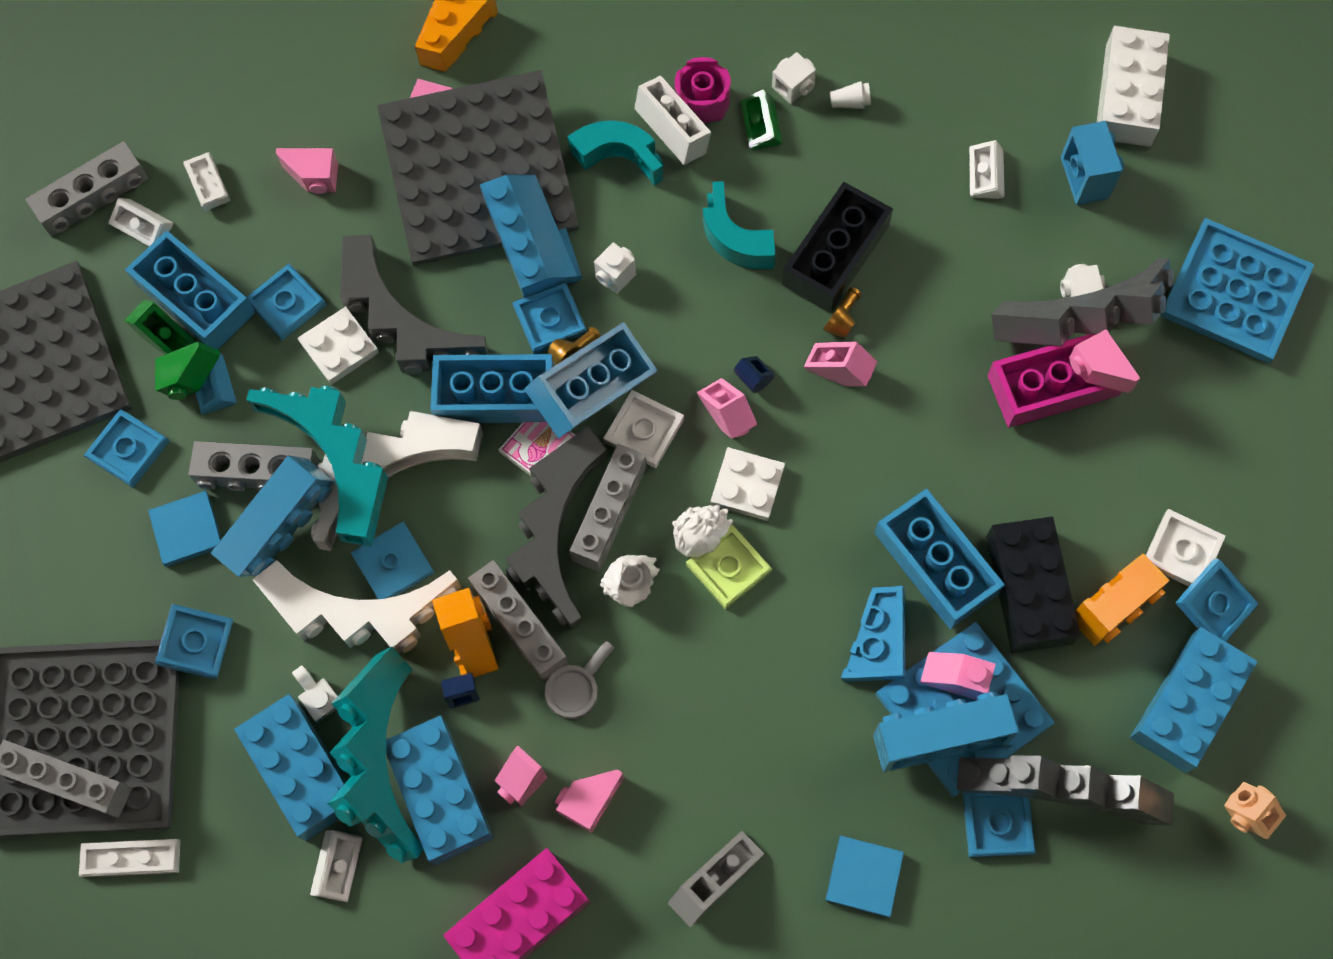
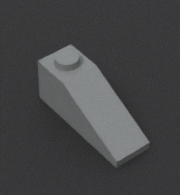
M741 831L677 890L667 904L691 928L763 857L764 853Z

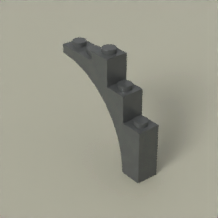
M372 235L343 236L340 299L344 307L346 306L351 312L363 313L369 310L368 330L373 341L388 344L397 340L396 361L401 372L415 375L422 373V371H430L433 355H488L489 348L485 336L463 335L439 329L421 321L398 303L389 293L381 279L378 269L377 248Z
M1157 258L1148 268L1134 277L1095 292L1047 301L1002 302L991 314L994 340L1062 346L1073 333L1098 334L1104 330L1110 333L1119 322L1154 324L1165 311L1166 297L1164 294L1169 287H1172L1174 282V271L1170 269V258Z
M589 426L530 467L532 478L529 479V482L539 495L541 493L544 494L518 512L520 523L517 526L527 539L531 537L533 539L506 558L509 568L505 571L515 585L521 582L524 588L527 589L536 582L537 585L534 586L537 594L544 602L548 599L556 608L552 611L555 618L562 626L568 624L571 630L581 624L582 620L568 596L560 574L558 561L559 533L565 511L575 491L587 475L607 458V449Z
M1011 755V758H960L956 790L963 793L994 794L1051 801L1113 814L1141 825L1172 826L1174 793L1142 776L1108 775L1092 766L1059 765L1042 756Z

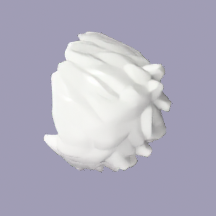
M719 505L689 507L676 521L672 522L676 549L686 557H700L706 553L714 552L719 546L721 538L726 535L733 523L732 519L727 520L729 511L727 509L720 510Z
M646 555L620 556L615 562L611 563L604 578L601 580L600 587L604 588V595H609L614 601H617L624 607H633L635 604L647 599V596L651 593L650 586L654 584L653 578L658 575L660 570L653 565L656 562V558H650Z

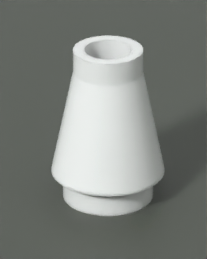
M860 81L839 90L830 91L832 108L865 109L864 106L871 105L869 83L862 84Z

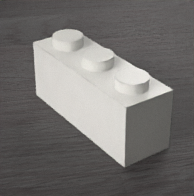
M656 77L638 86L634 109L681 163L685 165L705 155L711 131L663 77Z

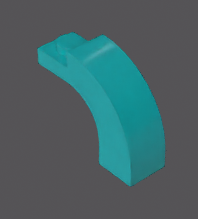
M600 121L586 125L567 136L569 151L585 171L603 159L623 157L634 162L654 186L663 180L664 164L655 151V140L646 131L635 125L621 121Z
M724 181L712 182V193H707L708 207L703 208V228L711 246L723 258L738 266L751 269H774L775 245L773 230H747L733 223L726 212Z

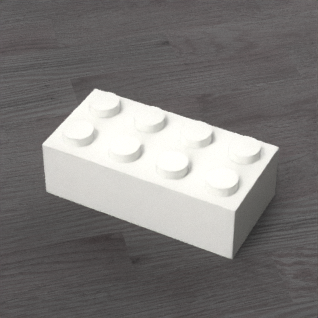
M1113 26L1106 44L1097 122L1106 121L1109 131L1114 133L1115 142L1151 147L1160 129L1170 34Z

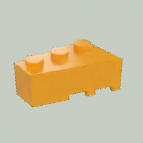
M434 0L415 44L419 64L446 72L464 52L466 44L473 36L480 34L482 26L489 18L496 16L498 13L496 0Z
M1142 553L1109 583L1104 584L1091 598L1088 597L1077 608L1075 613L1079 630L1094 646L1102 640L1108 644L1121 632L1118 628L1119 625L1125 620L1131 624L1144 613L1140 609L1141 606L1147 601L1153 605L1166 594L1162 588L1170 580Z
M466 588L433 599L432 602L440 629L450 651L454 650V661L459 666L460 674L472 672L474 677L498 670V664L487 632L493 629L480 596L474 597L470 588Z

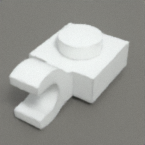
M303 665L292 672L305 690L298 698L315 722L319 723L337 710L331 703L338 696L324 678L316 683Z

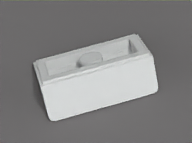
M997 140L970 146V196L972 198H1004L1003 148Z
M118 198L108 224L150 246L166 230L169 232L174 223L131 199Z
M327 830L325 832L310 895L348 902L363 837L334 830Z

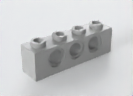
M122 141L25 200L42 226L52 237L57 233L64 232L69 226L79 220L89 217L94 211L104 205L114 202L119 196L129 190L139 187L149 178L126 143Z
M194 441L188 476L202 489L213 490L216 486H221L233 491H244L245 488H255L260 491L288 455L308 458L316 466H318L319 458L313 448ZM230 464L226 471L219 472L221 466ZM260 465L255 473L248 474L251 467Z
M617 444L570 548L573 562L598 572L601 571L647 468L646 454Z
M494 560L468 577L475 592L480 596L481 600L543 683L556 670L569 665L566 655Z
M4 739L0 745V775L113 817H120L132 787Z

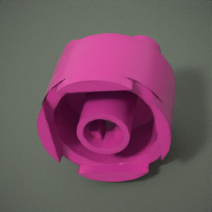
M698 57L689 60L675 75V92L703 123L720 121L724 118L730 105L731 79L728 70L721 67L718 61L712 58Z

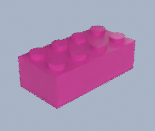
M1088 334L1067 340L1062 346L1050 345L992 363L987 376L1008 428L1120 396L1122 391L1085 382L1083 377L1075 373L1071 367L1069 357L1075 345L1096 334Z
M546 848L443 934V936L460 959H526L591 902L549 849Z

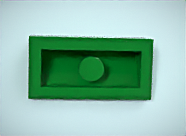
M761 90L741 100L740 103L750 149L783 144L773 97L765 90Z

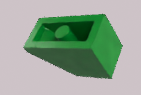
M143 300L124 320L145 341L164 355L196 343L187 332L151 301Z
M196 342L155 358V391L168 395V398L173 400L185 399L187 395L198 392L219 359L220 350L201 342Z

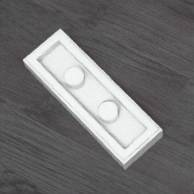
M181 840L81 844L79 877L179 873Z

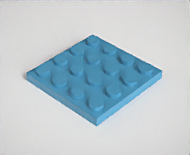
M1205 218L1166 299L1165 311L1160 316L1270 364L1275 357L1315 264Z
M977 622L967 627L934 652L966 654L995 663L988 692H996L997 696L1008 695L1018 733L1007 745L928 762V766L952 798L961 792L956 790L960 758H1008L1055 723ZM927 656L905 671V679L893 680L875 694L890 715L901 713L902 718L915 715L914 711L922 707L933 706L934 710L946 708V703L953 700L965 699L966 703L976 700L920 683Z

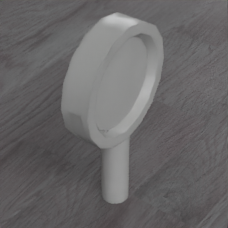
M604 641L584 668L567 665L550 675L545 685V697L549 708L555 715L563 719L576 720L585 717L593 710L598 700V687L593 675L614 650L613 645Z

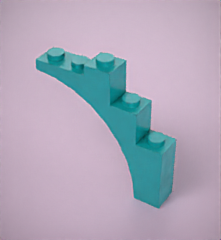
M331 386L311 387L307 398L305 395L297 392H290L289 395L279 394L269 388H261L260 391L249 389L246 400L255 412L277 417L296 426L311 437L324 451L331 463L338 487L339 512L336 534L342 542L372 547L388 476L377 463L363 462V465L361 464L367 439L358 426L349 423H343L341 426L346 401L341 392Z
M391 646L376 654L331 703L338 710L339 716L352 726L330 752L336 759L337 765L343 771L349 773L351 777L328 804L334 809L336 817L343 823L348 824L349 827L362 822L365 830L385 846L388 855L394 860L399 861V863L418 858L424 849L402 816L389 782L386 762V731L397 693L412 671L408 663Z

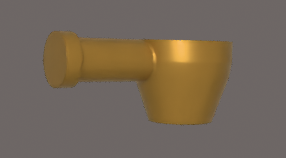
M850 287L847 290V295L823 330L844 338L848 335L856 323L848 312L861 297V292L858 289Z
M590 327L588 332L574 343L562 339L554 340L549 346L548 353L552 354L554 364L557 365L601 337L596 328Z

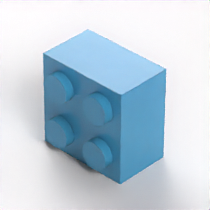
M1106 121L1072 127L1061 154V160L1076 205L1109 199L1114 187L1117 185L1120 174L1124 170L1123 159L1120 155H1117L1115 149L1114 133L1109 131Z

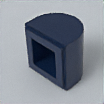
M758 356L742 358L733 370L752 393L761 391L775 377L773 372Z
M472 672L441 680L443 695L449 708L452 709L480 700Z

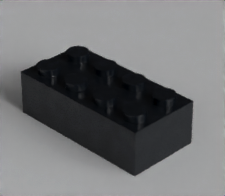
M843 181L784 267L782 285L832 312L889 227L893 208Z
M1053 516L992 525L986 538L993 570L1005 584L999 593L1011 653L1073 645L1081 634Z

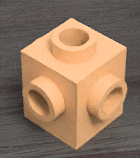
M1243 782L1230 795L1224 805L1231 816V823L1238 830L1244 833L1250 831L1266 840L1286 817L1277 798L1268 789L1262 786H1257L1256 788L1246 782Z

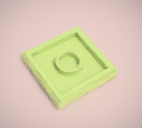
M733 524L729 527L726 535L721 538V542L714 552L706 553L700 557H691L686 561L687 567L725 610L772 572V568Z

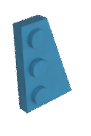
M903 586L872 588L860 621L861 627L856 642L853 641L850 650L851 656L847 668H844L841 676L843 682L905 679V589Z

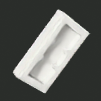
M210 152L183 162L204 212L231 201Z

